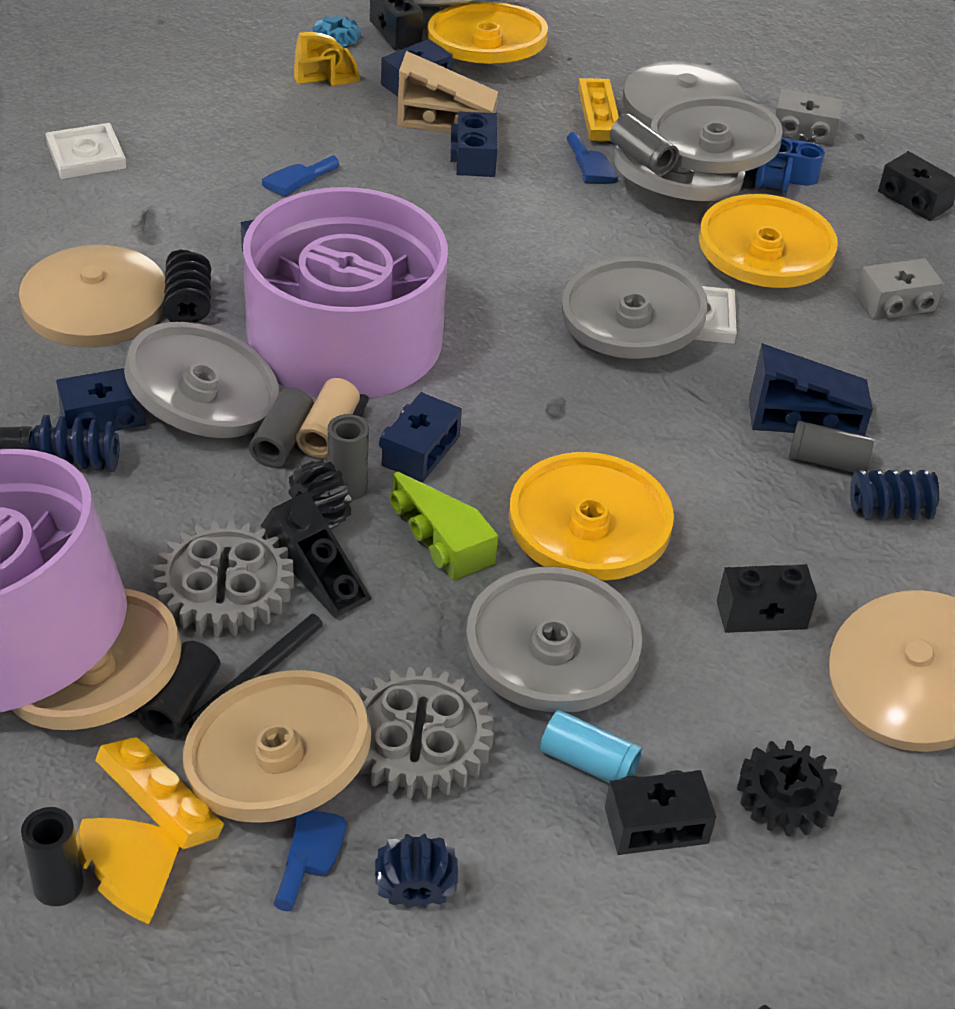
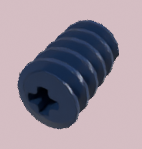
M43 415L40 425H36L32 431L29 450L55 455L70 464L75 462L79 469H86L91 463L94 470H102L107 464L110 472H115L119 460L120 442L118 433H115L113 421H108L102 432L99 431L98 421L95 419L91 420L88 430H84L81 418H76L72 428H68L66 417L60 416L56 427H52L50 415Z
M856 470L852 476L850 488L852 510L855 513L858 509H862L864 519L870 520L873 509H877L879 518L886 520L889 509H893L896 520L903 519L905 509H909L910 518L917 520L920 510L924 509L926 518L933 520L939 503L938 477L935 472L930 474L926 470H919L915 474L910 470H903L900 474L895 470H888L884 475L879 470H872L868 475L863 470Z

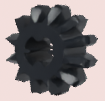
M320 460L315 463L314 461L301 465V468L294 470L293 475L289 477L291 488L288 490V494L294 498L308 491L330 529L339 526V523L346 521V517L351 515L349 504L352 502V498L347 491L348 485L344 483L342 473L336 471L335 466L330 461L324 462Z

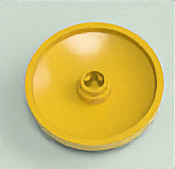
M472 2L451 6L433 15L428 22V39L451 53L452 58L457 60L486 64L507 63L522 60L540 52L547 44L548 25L539 14L524 7L499 2Z
M767 194L738 195L719 201L709 208L703 216L699 232L701 250L716 268L740 281L771 288L797 287L820 279L832 267L838 247V240L833 227L818 212L797 201Z
M594 452L565 453L536 463L517 480L511 493L509 505L510 529L518 545L529 557L543 567L572 569L589 574L602 581L629 577L654 564L662 556L669 544L674 521L671 500L662 485L651 474L627 460Z

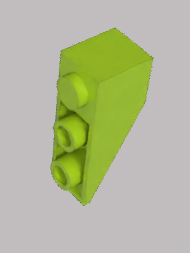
M400 472L393 473L392 492L389 494L393 510L396 514L404 517L410 525L415 539L425 544L430 551L435 565L438 568H443L452 581L496 564L498 534L476 508Z

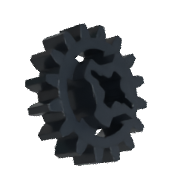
M787 740L784 749H779L773 741L768 742L766 752L756 747L753 749L751 759L745 758L737 784V790L743 792L740 804L746 807L753 806L750 817L753 821L762 817L768 820L767 830L772 831L778 824L783 826L786 836H791L794 827H799L805 835H810L813 824L823 829L829 816L833 817L839 803L838 798L842 789L840 784L835 783L837 770L824 769L827 758L824 755L818 756L815 759L811 757V747L808 745L804 746L801 751L794 750L792 741Z

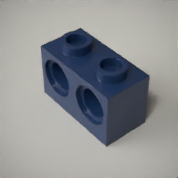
M458 111V124H451L450 162H456V175L495 177L497 162V113Z

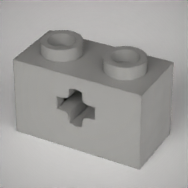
M781 88L776 117L782 125V137L799 140L801 133L804 134L805 138L816 136L815 143L833 146L843 100Z
M926 258L866 266L862 268L855 295L873 320L936 311L944 282Z

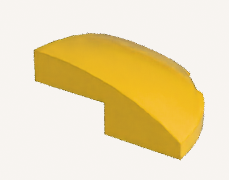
M300 32L298 34L294 60V79L297 84L328 80L331 86L360 82L359 69L354 57L347 48H343L337 43L335 38L316 32Z
M117 818L82 819L76 836L82 868L87 869L92 861L95 866V875L101 881L98 891L123 912L149 925L180 846L162 827Z

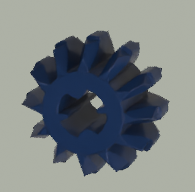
M425 833L420 837H412L409 834H405L404 839L392 838L387 840L386 846L378 849V855L375 860V883L378 886V895L387 898L392 905L405 904L408 909L413 906L428 908V905L431 903H445L446 897L455 894L456 884L458 883V859L455 856V848L445 844L443 838L430 839L427 838Z

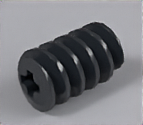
M180 249L172 251L167 257L163 310L165 317L170 322H197L204 319L210 312L212 268L210 261L199 253Z

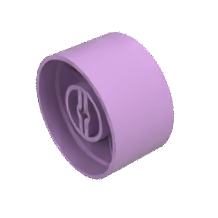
M334 187L305 191L284 198L265 209L250 224L243 243L247 344L256 350L270 365L278 383L287 388L300 389L309 396L318 397L326 381L332 378H341L352 383L359 391V394L367 395L370 399L388 395L410 386L433 367L439 357L443 343L448 245L438 223L424 210L411 202L388 193L363 188Z
M0 449V712H5L35 703L53 695L94 667L118 637L124 624L127 610L126 592L91 491L83 474L75 466L62 458L45 452L26 449Z

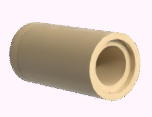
M332 378L324 384L296 435L297 445L307 455L314 458L328 457L329 422L339 415L353 414L360 400L359 391L352 383L345 379Z

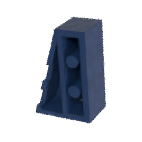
M763 343L761 344L749 396L752 430L794 433L797 421H802L865 436L873 411L867 379Z

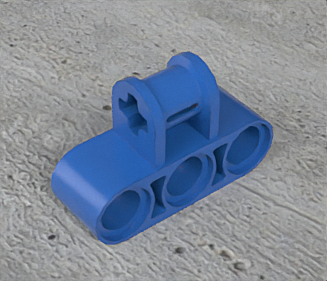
M782 138L778 154L768 163L745 171V176L755 177V189L763 186L780 189L781 193L786 194L789 183L810 186L818 182L825 151L815 143Z

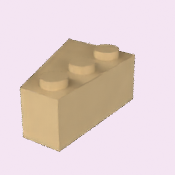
M406 51L399 69L397 126L451 133V124H458V111L497 112L498 91Z

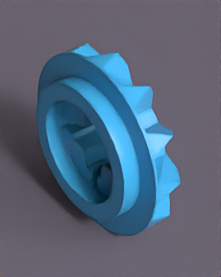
M336 15L332 18L325 16L323 20L316 21L313 32L329 35L335 38L342 47H346L359 40L361 28L358 27L357 21L349 20L346 16L340 18Z

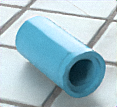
M557 710L543 734L540 751L609 783L610 780L634 776L642 757L643 747L562 710Z

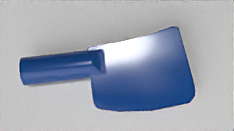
M571 132L567 136V141L576 155L575 159L581 169L584 182L611 184L617 181L616 171L603 153L588 151L577 132Z
M332 155L309 167L302 164L291 165L264 177L262 185L266 189L280 195L288 196L296 189L315 180V178L338 168L339 161L336 156Z
M314 810L295 816L292 845L287 857L286 869L274 901L276 908L282 911H291L293 909L305 873L316 876H326L329 873L342 847L347 823L342 816Z

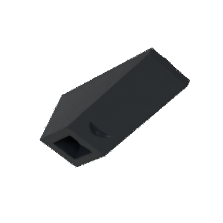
M308 491L271 509L260 526L262 529H266L268 539L276 536L279 538V548L287 547L288 559L293 560L294 575L335 619L372 599Z

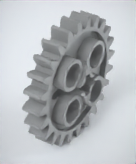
M213 521L209 531H205L202 527L196 525L194 536L181 532L180 544L169 541L167 543L168 553H159V565L154 566L155 595L169 609L174 618L180 616L181 628L184 629L194 622L196 623L197 634H201L207 627H213L215 637H219L223 628H229L231 634L237 636L238 626L244 625L253 632L255 631L254 621L257 619L265 624H269L270 612L281 614L282 602H290V590L294 589L293 560L288 559L287 547L279 548V538L277 536L266 540V529L264 528L254 534L251 533L250 523H246L241 530L235 529L234 521H229L226 529H220L216 521ZM229 552V568L226 571L225 600L223 603L218 604L220 599L219 587H221L223 580L224 554Z
M408 667L406 677L400 678L394 670H391L389 682L387 683L378 677L373 678V690L365 687L360 688V698L365 706L371 727V744L367 758L358 774L364 775L371 772V785L374 787L384 780L387 781L388 794L390 795L399 786L405 787L407 799L412 798L416 789H422L426 799H431L432 788L439 787L446 796L450 795L452 781L462 788L466 787L467 774L475 777L480 775L481 763H488L489 751L492 749L493 717L487 716L488 703L478 702L479 691L473 689L464 692L465 680L463 678L453 684L449 683V672L447 671L443 672L438 679L433 678L431 667H427L422 676H416L413 668ZM426 702L420 756L417 762H412L413 739L416 733L419 703Z

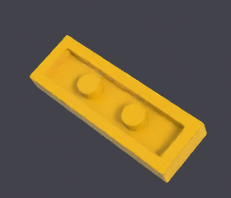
M579 78L578 91L589 141L609 142L611 141V128L619 118L610 79Z
M137 737L100 746L95 761L182 849L218 839L224 823L209 810V807L202 800L195 796L179 779L177 774L171 771L144 742L140 741Z

